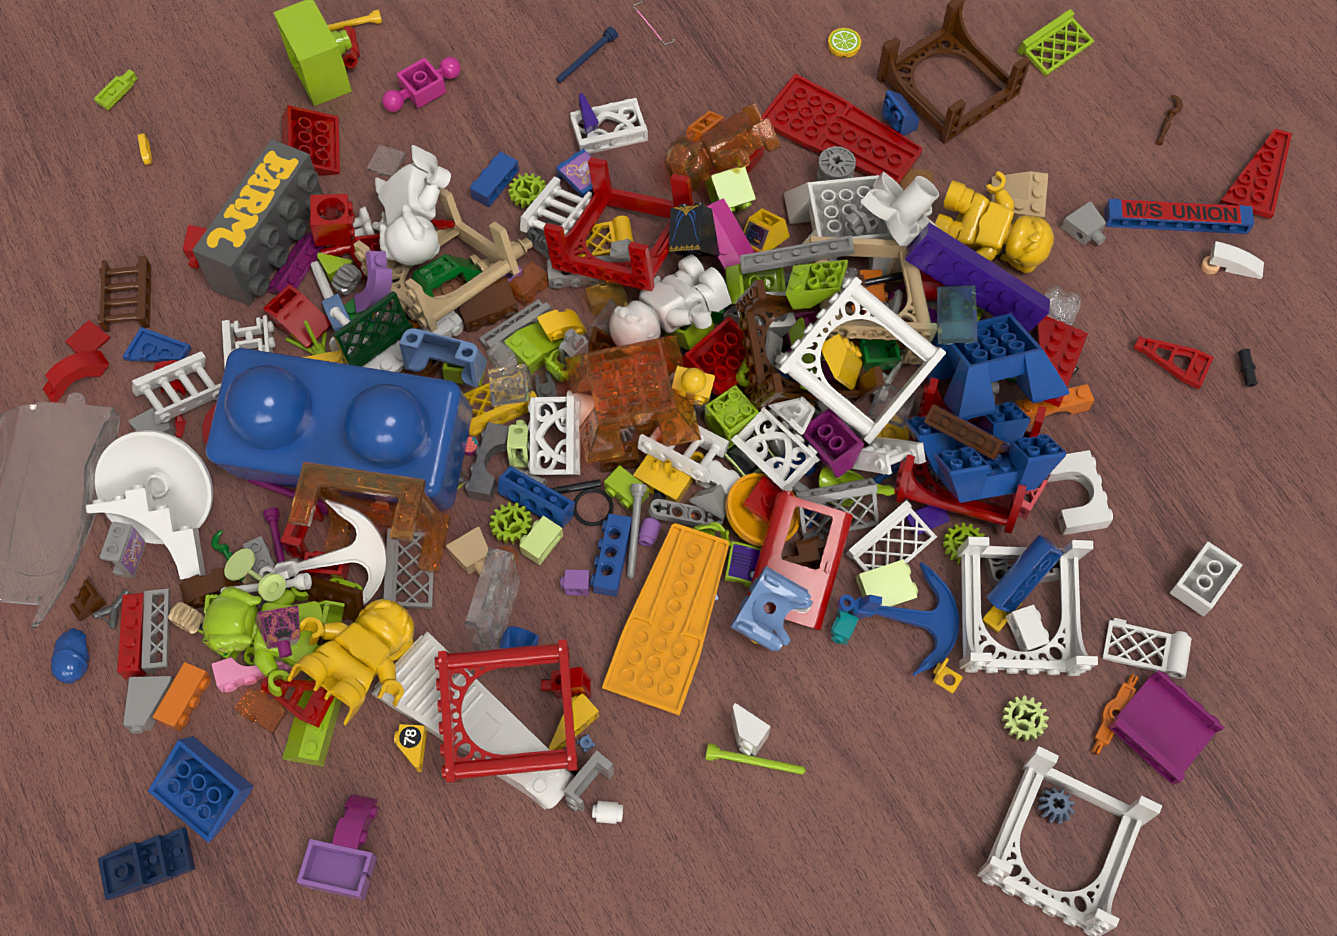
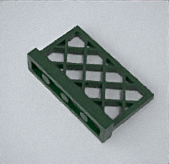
M392 291L332 335L343 356V363L363 367L400 340L405 331L412 329L413 325L407 320L397 294ZM393 299L392 308L387 309L388 302ZM379 311L377 319H371L373 313ZM389 312L387 321H382L384 313ZM395 313L399 314L400 317L393 321ZM364 322L362 330H356L358 324ZM369 323H375L372 332H367ZM380 324L385 325V327L378 332ZM345 333H349L346 342L341 341L340 337ZM354 334H360L357 343L352 342ZM365 335L370 336V338L363 343ZM350 346L355 347V349L348 354Z

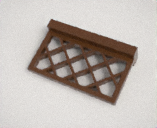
M932 404L924 420L926 424L971 448L973 447L976 451L993 460L997 458L999 453L1010 451V445L1005 443V441L936 404Z

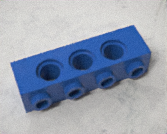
M510 466L499 477L497 493L518 503L520 506H525L527 510L539 517L545 516L562 529L573 518L574 501Z
M609 514L608 519L603 522L602 531L605 532L604 538L599 540L598 549L601 552L600 556L595 558L594 567L597 570L596 574H592L590 583L596 594L618 596L631 534L632 517ZM614 534L620 536L618 539L610 538ZM609 552L616 554L614 557L606 556ZM606 570L612 572V574L608 576H605L602 573Z

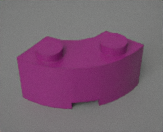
M355 794L351 795L344 806L343 818L339 817L332 844L352 849H359L363 844H366L369 834L367 830L373 819H376L379 806H376L378 799Z

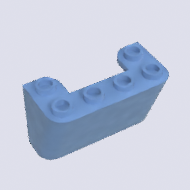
M412 328L405 331L399 343L405 369L415 372L422 371L427 366L429 359L464 367L461 375L462 381L469 386L478 387L487 365L486 358L475 344Z

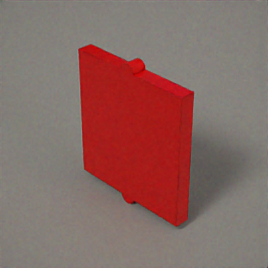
M88 320L65 343L73 349L74 353L98 350L110 339V336L102 331L100 326L97 327Z

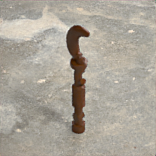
M1171 95L1176 102V106L1167 111L1168 117L1165 118L1166 121H1164L1161 134L1156 140L1157 145L1163 144V138L1169 130L1173 116L1183 108V102L1177 95Z

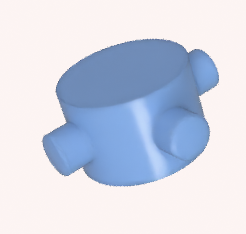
M588 734L577 741V744L580 745L584 753L595 747V743L592 742Z

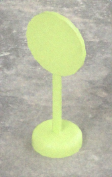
M241 549L230 557L224 569L225 576L229 580H239L248 573L260 581L258 584V594L264 600L274 601L283 595L286 589V581L283 576L277 573H269L262 577L251 570L255 562V554L251 549Z

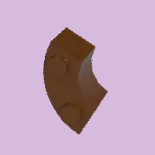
M225 568L212 569L211 574L204 576L196 574L180 584L184 604L194 608L205 606L206 595H220V591L224 587L240 586L239 580H229L225 576Z

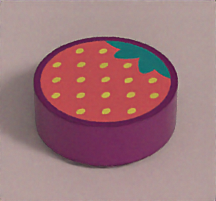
M468 436L465 455L467 456L476 454L479 441L474 436Z

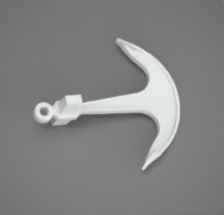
M326 499L325 502L356 528L357 536L354 543L300 562L298 558L277 563L275 568L266 565L260 570L259 575L264 577V572L269 571L270 573L280 574L284 579L296 576L302 570L350 562L359 563L368 572V582L363 590V604L365 605L378 590L385 575L387 555L383 538L373 522L363 513L345 504Z

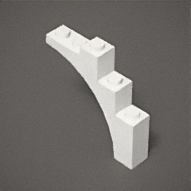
M143 484L131 486V490L125 491L124 496L112 497L113 501L105 502V499L93 500V504L86 505L87 513L105 512L119 514L134 519L148 527L169 549L177 565L180 579L190 578L196 574L200 576L206 575L198 528L191 529V525L181 526L178 531L175 508L161 505L155 506L154 510L151 488H144Z

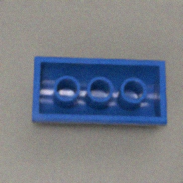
M1039 534L988 593L987 599L997 609L1009 613L1015 611L1061 558L1064 552L1050 540Z

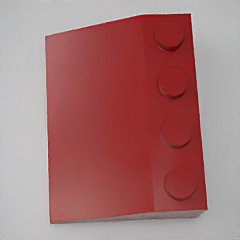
M287 105L282 116V143L309 154L318 176L340 174L339 117Z
M729 316L691 348L675 365L688 369L698 368L704 373L714 375L715 379L711 392L718 396L722 395L738 384L736 375L746 356V350L742 345V330Z

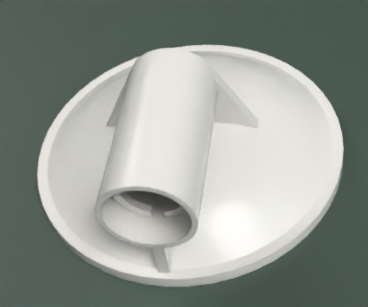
M141 430L121 436L102 453L95 471V490L98 499H105V502L113 501L112 497L124 496L125 491L131 490V486L143 484L144 488H151L154 510L155 506L161 505L175 508L178 531L179 527L191 525V529H199L207 519L213 502L211 477L201 457L184 441L164 432ZM105 513L111 522L132 524L145 542L164 544L153 531L138 521L119 514Z

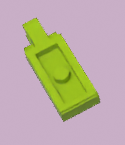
M129 69L123 76H116L94 98V101L109 111L132 88L138 78Z

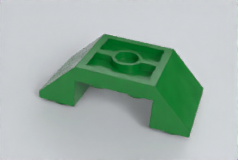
M444 254L414 271L412 280L422 287L426 295L434 297L431 290L440 287L447 280L454 279L458 275L467 283L482 273V271L467 259Z

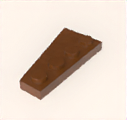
M310 575L312 580L311 588L306 590L297 589L299 592L306 591L308 601L310 602L327 600L344 603L342 616L344 620L350 619L355 622L360 611L364 609L363 590Z

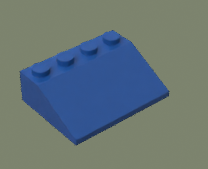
M192 736L177 741L148 792L203 839L211 842L243 805L254 786Z

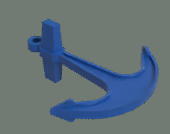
M923 562L919 566L937 599L936 607L933 611L881 606L882 597L870 594L863 598L859 597L856 600L850 595H843L837 601V606L842 612H848L859 618V620L875 614L929 631L934 639V648L919 664L913 676L942 662L954 647L959 632L958 609L950 589L935 571ZM844 601L848 602V606L844 605Z

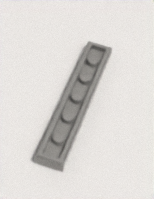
M852 235L740 255L742 274L855 253Z

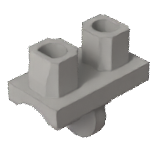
M853 204L850 206L852 213L846 217V221L851 225L849 227L856 236H859L864 230L869 234L872 231L869 221L875 215L865 206L858 211L857 206Z

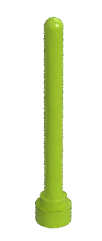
M708 743L705 760L714 761V759L718 760V758L800 775L806 771L803 766L720 750V747H716V744Z

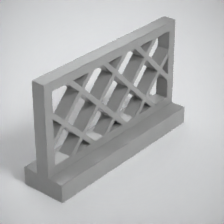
M872 478L795 492L797 498L820 505L832 502L835 504L833 506L834 509L839 507L845 512L852 514L855 521L851 524L849 531L873 527L879 524L876 492H878L877 484ZM871 494V501L867 506L860 502L864 495ZM851 498L854 502L848 509L841 505L845 499ZM857 504L864 507L859 516L851 512ZM798 507L802 538L810 522H813L818 527L814 532L809 533L829 532L830 529H827L824 525L831 518L830 516L826 515L822 522L818 523L813 519L818 512L813 511L808 516L804 513V508ZM869 511L873 514L874 520L865 522L862 518Z
M387 528V564L384 581V599L396 602V595L403 591L409 599L405 602H397L402 607L432 609L435 533L395 531V528ZM399 537L409 538L412 543L404 548L399 543ZM422 538H430L431 544L425 549L418 543ZM414 545L422 551L415 558L408 552ZM403 554L411 560L404 567L398 562V558ZM424 554L430 559V563L425 567L417 561ZM413 563L420 569L414 576L406 570ZM403 572L410 578L404 585L397 580V577ZM422 573L429 578V581L424 586L416 580ZM412 582L420 588L413 595L406 589ZM423 591L428 596V603H419L415 597Z

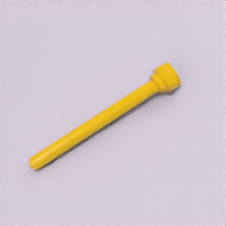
M378 9L373 10L372 13H369L370 15L330 24L328 27L330 31L343 29L344 26H356L368 22L379 24L382 23V19Z

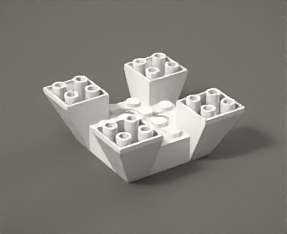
M879 175L807 182L784 193L789 224L811 222L813 232L810 236L844 237L852 235V238L895 240L884 219L876 215L869 221L872 228L869 234L864 230L859 236H856L849 228L851 225L846 221V217L852 213L850 206L855 204L858 211L864 206L860 201L870 190L874 189V182ZM810 236L802 244L808 243ZM837 257L830 258V262L837 261ZM868 257L870 270L881 269L882 276L886 275L893 258Z

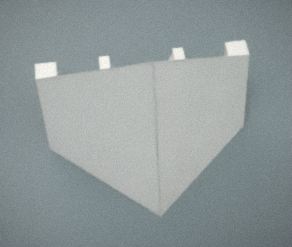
M803 396L768 405L800 435L804 434L815 412V408Z

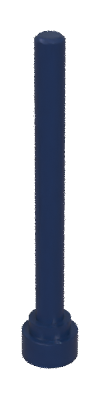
M609 26L604 31L603 37L556 78V81L558 83L563 82L605 43L613 42L618 37L617 31Z

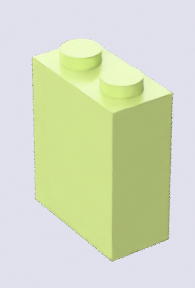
M904 559L858 574L855 577L862 598L869 594L882 597L881 606L893 607L917 598L918 589L916 584L911 581V570L909 565L905 564Z

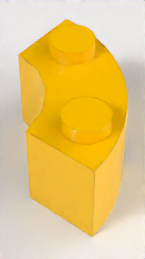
M566 309L565 312L553 310L537 317L551 342L564 338L565 333L569 329H573L579 335L587 332L578 314L570 309Z

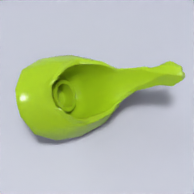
M824 466L820 472L819 486L825 487L863 480L864 478L856 472L848 470L837 479ZM877 484L878 492L876 494L894 495L895 489L891 485L883 486ZM847 498L841 505L850 506L854 501L851 498Z

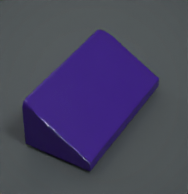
M926 505L914 510L930 530L950 521L945 509ZM909 514L906 516L908 526L915 527V519ZM918 530V534H917V535H919V534H921V533H924L925 531H919V530Z

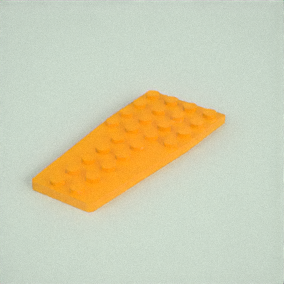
M677 523L671 526L622 631L602 686L603 690L680 716L701 656L729 548L727 540Z

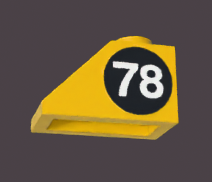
M399 724V731H395L394 743H397L398 748L418 772H422L427 730L425 726Z

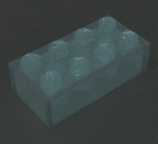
M975 285L937 287L938 344L951 345L953 343L971 344L978 342Z

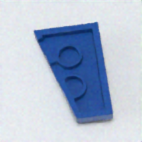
M140 327L122 357L125 361H180L187 357L192 348L190 344Z

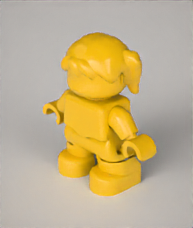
M995 172V179L1001 183L999 186L986 185V190L991 194H995L996 203L990 202V200L978 192L975 193L973 189L967 188L965 184L952 180L943 208L954 212L957 211L959 214L956 221H953L949 216L939 214L935 222L939 229L972 250H977L978 254L989 261H992L996 255L1001 253L1005 244L1006 254H1001L1000 259L1008 262L1016 270L1025 274L1034 271L1038 265L1048 258L1054 244V234L1050 224L1040 217L1025 215L1019 217L1012 224L1014 201L1008 191L1004 190L1006 178L1003 173Z
M379 599L369 603L362 609L356 621L349 626L341 622L324 623L322 625V622L315 617L303 619L299 626V631L301 633L304 631H311L313 633L310 637L309 645L317 643L320 637L331 641L321 645L313 653L303 656L293 666L288 681L290 682L303 670L316 681L314 691H317L322 686L328 691L325 695L326 700L333 695L349 706V713L343 723L345 726L361 708L371 682L377 674L382 685L377 698H382L384 693H390L394 696L392 704L396 707L404 694V688L396 681V665L393 661L400 659L414 643L415 627L411 615L397 602Z

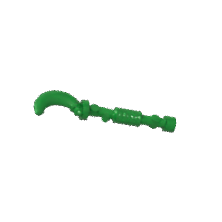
M220 530L213 536L211 545L214 550L224 554L228 562L233 553L229 552L227 544H219V538L223 533Z

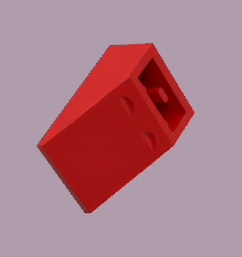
M290 284L263 308L269 321H272L274 325L306 349L313 342L305 327V320L311 327L316 340L332 326L330 320L308 298Z

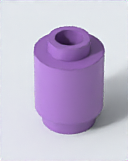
M648 516L642 520L638 533L639 544L652 547L656 543L661 528V523L658 522V519Z

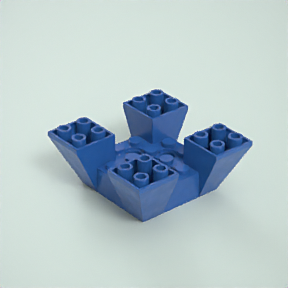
M1011 313L939 330L931 342L933 346L942 348L946 354L926 378L929 382L931 377L939 379V381L952 378L944 397V402L954 415L964 420L996 412L991 382H997L1001 379L1016 377V384L1032 403H1039L1069 394L1067 386L1044 350Z
M1004 402L1003 404L995 405V413L978 417L979 428L1010 445V451L999 453L995 460L924 422L926 417L916 416L904 421L914 441L923 443L925 460L929 467L960 503L1016 493L1019 484L1027 486L1026 491L1036 490L1066 457V451L1049 435L1040 434L1032 438L1023 437L1030 423V417L1014 402Z

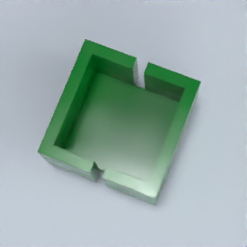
M858 338L864 371H869L876 366H881L882 370L893 369L902 361L899 346L894 345L897 340Z

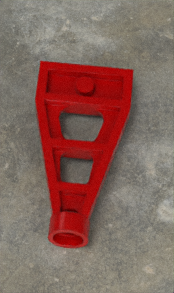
M1142 336L1138 337L1133 347L1134 350L1145 354L1180 381L1197 389L1202 386L1214 358L1198 349L1151 338L1146 339ZM1163 348L1170 351L1171 354L1168 360L1158 356L1155 352L1156 349ZM1175 355L1186 356L1190 359L1186 370L1180 369L1173 363Z
M268 676L263 679L261 689L263 692L271 694L268 689ZM283 679L275 680L274 685L281 687L282 696H272L299 720L319 728L335 696L331 695L326 700L325 695L328 691L322 686L317 691H314L316 681L291 680L289 682ZM289 687H293L296 689L289 701L284 696ZM304 691H313L305 709L301 708L298 703Z

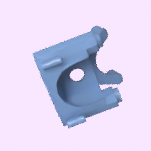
M765 566L748 591L751 593L750 597L746 595L738 608L741 612L737 613L730 628L773 652L775 650L779 651L783 644L787 646L790 642V638L783 628L785 616L793 609L811 607L813 601L810 599L811 595L808 594L809 590ZM767 602H773L776 605L774 613L768 614L764 611V605Z

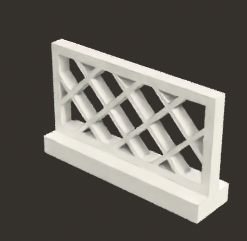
M906 500L846 552V555L853 559L864 572L870 571L868 568L873 570L874 568L882 567V565H875V555H886L885 565L889 564V556H898L899 561L903 560V557H907L904 560L906 564L936 539L937 536L911 509V504ZM909 514L915 519V527L904 526V518ZM891 529H901L900 540L890 539ZM904 530H915L914 541L903 540ZM918 530L925 531L930 538L926 542L917 541ZM877 541L886 542V552L875 551V543ZM889 542L900 543V553L889 552ZM903 543L914 544V552L912 554H903ZM862 554H872L871 565L864 564L859 557Z

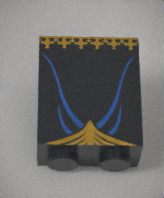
M694 203V206L679 204L678 207L671 208L669 252L682 257L690 254L696 258L719 256L711 208L706 207L704 203Z

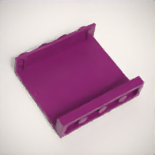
M1160 670L1150 675L1108 726L1112 732L1172 785L1180 783L1185 778L1183 773L1215 733L1225 728L1220 724L1218 718L1205 711L1202 704L1189 697L1185 689L1173 683L1171 678Z

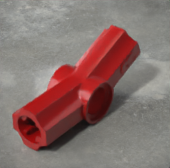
M344 26L341 30H345L348 34L352 48L345 50L346 53L342 54L344 66L352 69L358 64L360 51L355 28Z

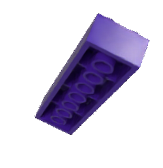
M930 222L907 246L905 254L907 262L994 317L1011 313L1029 333L1049 313V298Z

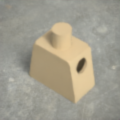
M479 526L446 545L450 556L467 574L477 571L480 577H484L490 573L491 570L487 564L492 561V557Z

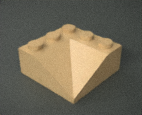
M1028 171L1004 175L1006 178L1004 190L1008 191L1014 201L1012 224L1023 215L1044 219L1048 174ZM995 176L991 178V185L993 187L1001 184L1000 181L995 179ZM990 193V195H989V200H990V202L992 201V202H995V203H996L995 197H994L995 194H991V193Z

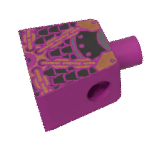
M298 605L258 612L255 620L266 648H278L280 658L291 656L292 650L290 645L297 644L300 638Z

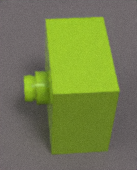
M304 0L273 12L288 58L313 105L317 106L352 92L342 59V54L346 53L345 50L352 48L346 31L341 30L337 32L334 30L331 32L314 0Z

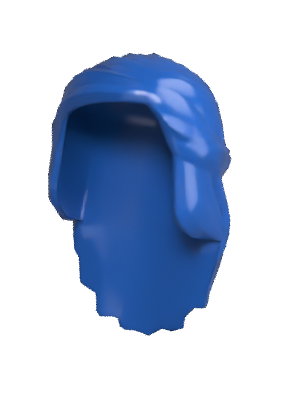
M69 628L67 632H64L56 640L51 658V672L58 681L70 684L76 682L83 677L88 669L87 635L83 634L81 630Z

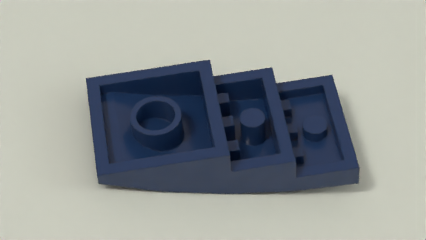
M187 828L177 829L164 836L157 835L141 843L134 842L98 858L105 900L128 895L195 870Z

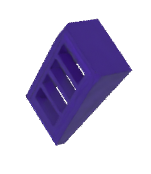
M580 93L578 102L586 134L598 129L599 121L584 94Z

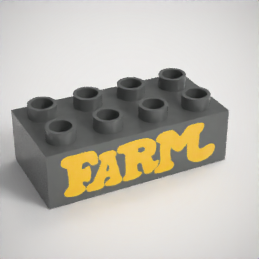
M271 139L192 251L213 291L248 306L252 304L256 296L261 297L267 292L270 284L269 277L276 267L282 268L289 256L288 249L295 240H301L307 231V221L310 218V195L324 194L318 181V173L315 172L309 154Z

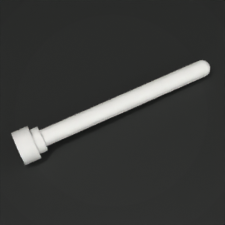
M308 573L298 574L294 579L285 580L286 588L295 587L299 590L310 589L312 585L311 576ZM259 583L233 587L240 588L248 593L257 592Z

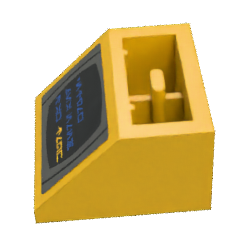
M763 208L748 218L743 231L754 252L772 250L790 237L785 219Z

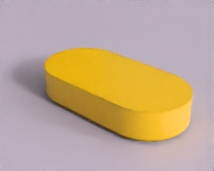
M145 133L138 134L143 162L145 165L152 164L153 160L147 135Z

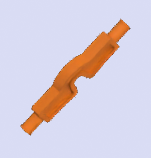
M1130 674L1127 683H1123L1120 686L1115 698L1102 710V723L1093 738L1096 742L1091 750L1092 753L1095 752V755L1100 754L1103 746H1107L1114 735V732L1108 728L1115 718L1112 711L1119 713L1136 692L1134 686L1139 677L1136 676L1134 678L1135 674Z

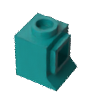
M838 608L837 618L830 631L832 634L831 639L837 644L843 643L847 645L859 618L847 612H842Z

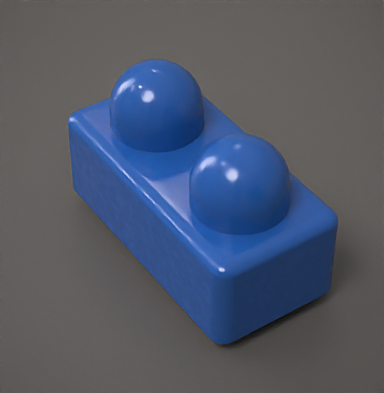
M237 348L227 357L206 445V455L210 461L241 479L436 511H446L455 502L473 408L460 387L450 380Z

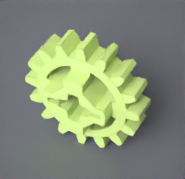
M1025 695L1021 698V701L1018 697H1015L1013 702L1009 701L1007 703L1008 708L1005 707L1003 713L1006 715L1002 717V721H1007L1004 729L1010 728L1009 735L1016 734V740L1023 737L1024 742H1027L1030 737L1034 741L1037 735L1041 737L1044 733L1043 730L1048 727L1044 722H1047L1049 717L1043 715L1047 710L1040 709L1042 703L1038 702L1035 704L1034 697L1030 701L1027 700ZM1015 709L1016 716L1012 719V712ZM1036 719H1038L1037 728H1035L1036 724L1034 722Z

